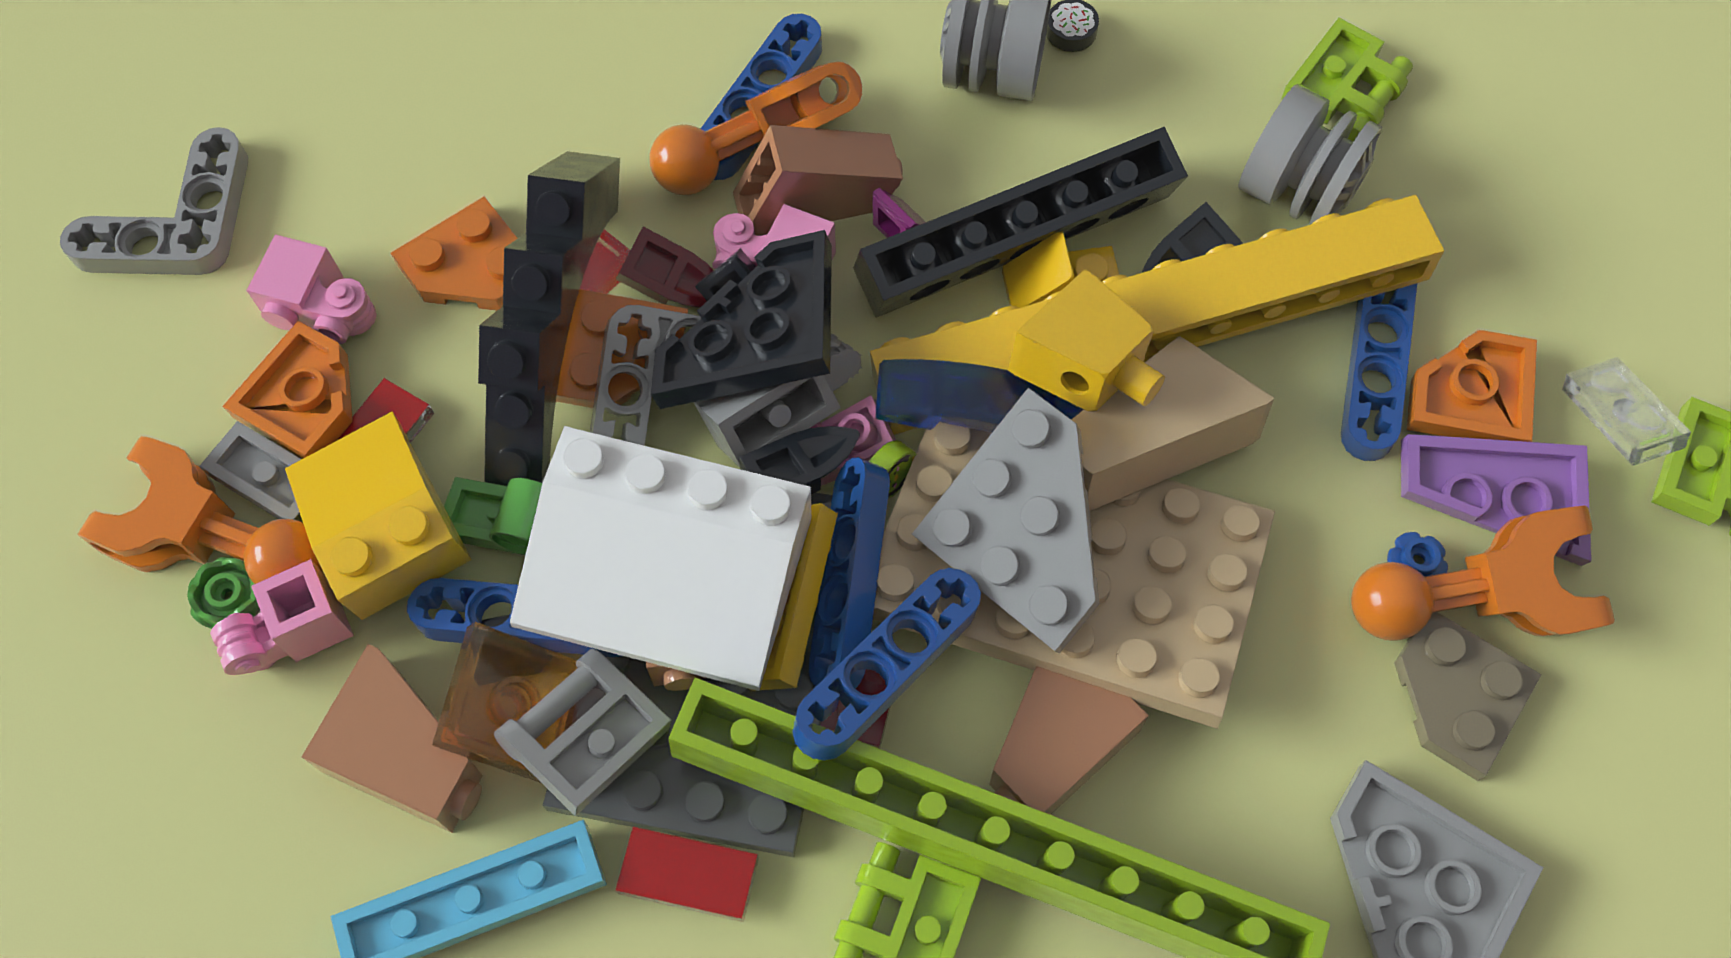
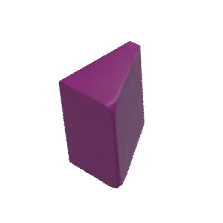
M881 188L873 192V225L886 238L926 223L907 203L897 196Z

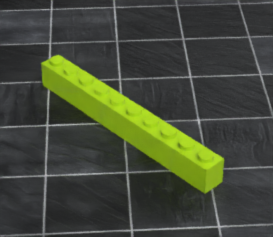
M694 678L668 738L671 756L1185 958H1322L1330 927L1329 922L858 740L837 758L829 760L813 759L802 753L795 744L792 733L795 721L794 715L698 678ZM814 723L812 726V730L817 734L827 729Z

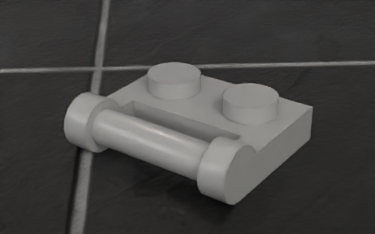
M590 649L576 661L577 669L517 722L509 719L494 732L495 739L502 749L511 758L521 762L574 816L578 815L669 730L671 719L604 655L595 649ZM593 688L602 690L606 694L546 749L535 740Z

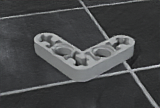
M217 127L201 132L194 139L190 147L174 218L80 217L67 225L60 236V246L63 252L76 267L90 273L202 275L219 269L226 262L229 255L248 166V155L235 133L229 129ZM210 158H217L216 167ZM213 191L223 193L221 201L216 206L210 209L197 208V202L204 194ZM203 235L207 239L209 244L201 245ZM148 236L158 237V243L151 252L144 255L132 254L135 243L140 239ZM99 238L101 242H94V239ZM88 247L87 251H83L82 248ZM198 248L197 253H191L190 249Z
M627 305L620 308L608 320L604 331L590 426L591 433L612 438L616 420L604 422V410L616 416L636 415V426L628 422L623 424L621 439L645 446L652 398L651 387L655 350L672 334L675 335L680 328L693 327L701 319L700 316L641 305ZM631 317L638 319V328L640 330L647 331V339H640L635 344L633 360L645 359L644 368L630 362L611 363L612 353L618 357H623L626 353L627 337L618 334L617 327L625 326ZM626 373L637 380L640 386V395L633 405L621 406L611 399L608 393V384L614 375Z

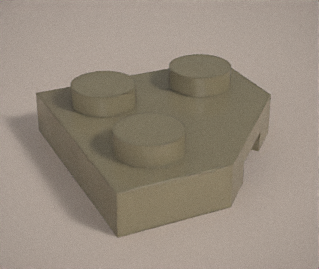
M1438 612L1432 613L1426 626L1407 640L1394 662L1401 686H1407L1417 717L1413 723L1421 746L1476 781L1487 775L1542 675Z

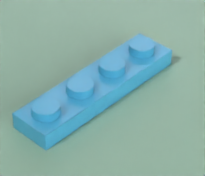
M583 819L330 917L341 958H421L606 886L607 883L589 827Z

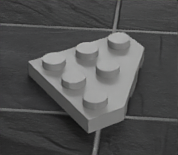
M1028 388L914 530L912 535L952 568L962 570L971 575L985 595L1055 652L1060 654L1100 604L1097 578L1094 574L1091 546L1093 539L1088 493L1084 482L1081 429L1075 422Z
M1367 760L1358 767L1330 818L1374 958H1499L1544 868Z

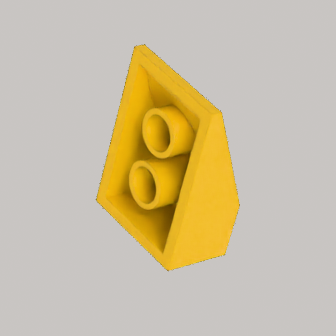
M393 411L285 468L312 550L337 600L361 620L411 594L421 583L429 579L440 578L472 560Z

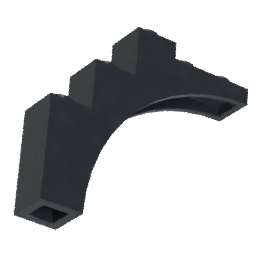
M567 151L528 175L526 233L504 248L503 306L479 325L478 384L486 385L484 482L508 486L509 481L513 478H524L543 483L550 463L556 396L572 314L595 245L609 220L618 212L620 158Z

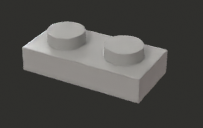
M237 421L199 467L209 477L277 519H293L303 522L285 471L286 467L301 459Z

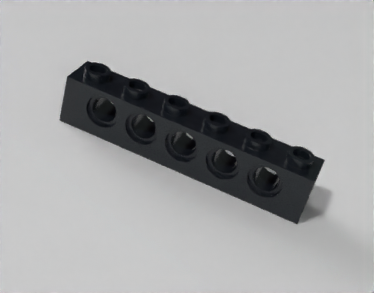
M1164 126L861 248L853 269L873 314L877 318L1006 265L1054 233L1063 231L1065 240L1164 200L1188 177V174Z

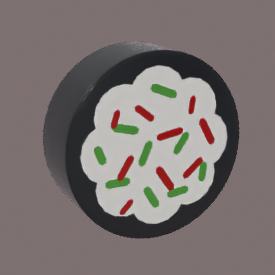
M1062 0L1056 3L1050 9L1046 33L1048 40L1058 49L1067 52H1077L1088 48L1093 44L1097 36L1099 25L1098 13L1093 6L1082 0Z

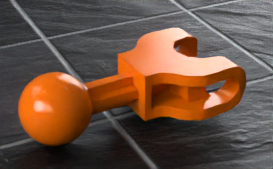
M832 62L816 66L745 101L749 109L748 111L707 131L687 124L669 127L658 135L651 147L649 162L652 174L656 181L671 193L678 195L699 193L706 189L715 179L720 161L761 142L770 125L817 128L851 111L858 105L862 97L860 76L854 68L844 62ZM826 77L836 84L837 93L831 103L825 102L819 93L821 81Z
M141 436L126 458L139 464L142 472L150 480L151 485L147 497L136 509L122 515L92 512L77 534L100 553L143 572L161 570L178 561L187 559L206 564L213 550L243 560L246 572L254 584L310 559L323 572L312 550L303 522L293 519H278L257 528L234 519L233 517L236 513L216 495L215 486L211 478L199 466L194 464L191 457L183 449L145 436Z
M1585 505L1540 511L1510 519L1495 534L1491 546L1484 553L1465 557L1467 569L1424 577L1419 571L1403 563L1384 562L1374 565L1358 578L1351 595L1353 614L1361 627L1371 635L1389 641H1398L1414 636L1426 626L1432 613L1476 605L1478 617L1498 614L1507 618L1520 630L1534 636L1571 634L1611 625L1615 622L1611 602L1608 597L1604 595L1598 597L1574 596L1560 586L1554 574V556L1561 545L1578 536L1588 535L1593 530L1589 508Z

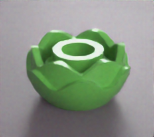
M221 557L199 568L195 577L189 583L187 593L191 606L190 614L198 623L212 629L218 622L233 613H249L254 617L260 612L251 587L254 583L246 572L244 562L232 557ZM229 591H233V595L229 599L225 600V594Z

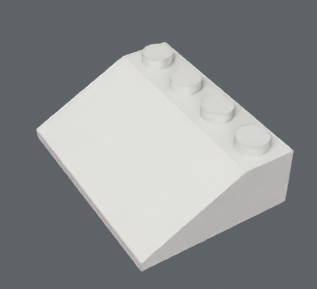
M564 426L542 483L510 624L514 628L759 691L810 525L811 487Z

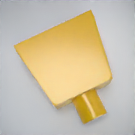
M1086 269L1017 331L1008 371L1086 411H1097L1118 390L1142 406H1147L1157 395L1165 380L1163 374L1143 362L1153 335L1151 324Z

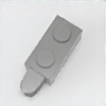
M831 333L830 374L694 402L717 446L740 468V456L792 433L809 429L840 409L841 407L833 391L847 383L850 377L854 378L855 374H859L858 371L862 368L860 358L862 355Z

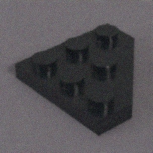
M825 230L770 242L754 257L758 266L739 284L729 280L697 310L701 319L680 339L672 334L655 350L651 396L660 409L830 374L832 245Z

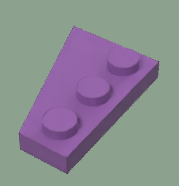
M1407 434L1401 440V497L1497 533L1505 523L1513 518L1540 511L1585 505L1589 508L1587 446ZM1591 535L1578 536L1563 543L1555 556L1579 566L1590 563Z

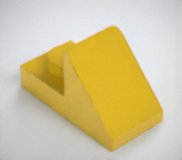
M1063 231L1054 233L1003 266L1002 275L1009 306L1021 308L1042 302L1051 294L1065 288L1084 269L1095 275L1101 282L1111 276L1119 275L1113 247L1105 246L1068 252Z

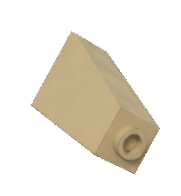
M1181 336L1177 337L1145 362L1165 376L1161 389L1147 406H1142L1118 390L1097 411L1083 410L1071 419L1081 429L1082 463L1085 489L1088 493L1089 511L1254 444L1262 434L1274 397Z

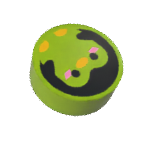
M899 440L883 445L869 461L884 467L888 471L890 479L888 499L893 497L902 488L913 459L917 455L916 452Z

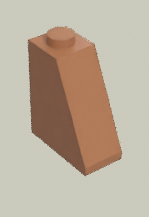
M770 125L733 191L737 212L751 219L754 233L757 236L769 233L783 204L829 221L873 213V192L881 188L893 194L903 180L902 163L896 156L890 134Z
M367 644L301 757L320 772L452 833L459 819H467L475 809L482 791V786L479 782L483 775L390 660L378 648Z
M1036 666L994 766L989 785L995 790V794L1051 815L1141 731L1149 715L1131 697Z

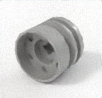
M951 0L946 9L940 44V55L943 63V86L957 89L964 66H970L969 91L978 92L984 81L987 69L997 71L996 85L998 96L1032 101L1043 56L1051 0H1009L1008 5L998 4V0Z
M1296 84L1283 98L1259 137L1242 172L1238 187L1240 190L1268 205L1273 204L1288 186L1297 190L1290 208V216L1298 219L1303 214L1312 199L1318 201L1319 203L1309 225L1325 215L1339 214L1348 206L1373 163L1375 146L1381 134L1382 126L1369 121L1353 142L1348 137L1357 119V114L1348 111L1339 119L1332 130L1323 127V123L1328 113L1330 100Z

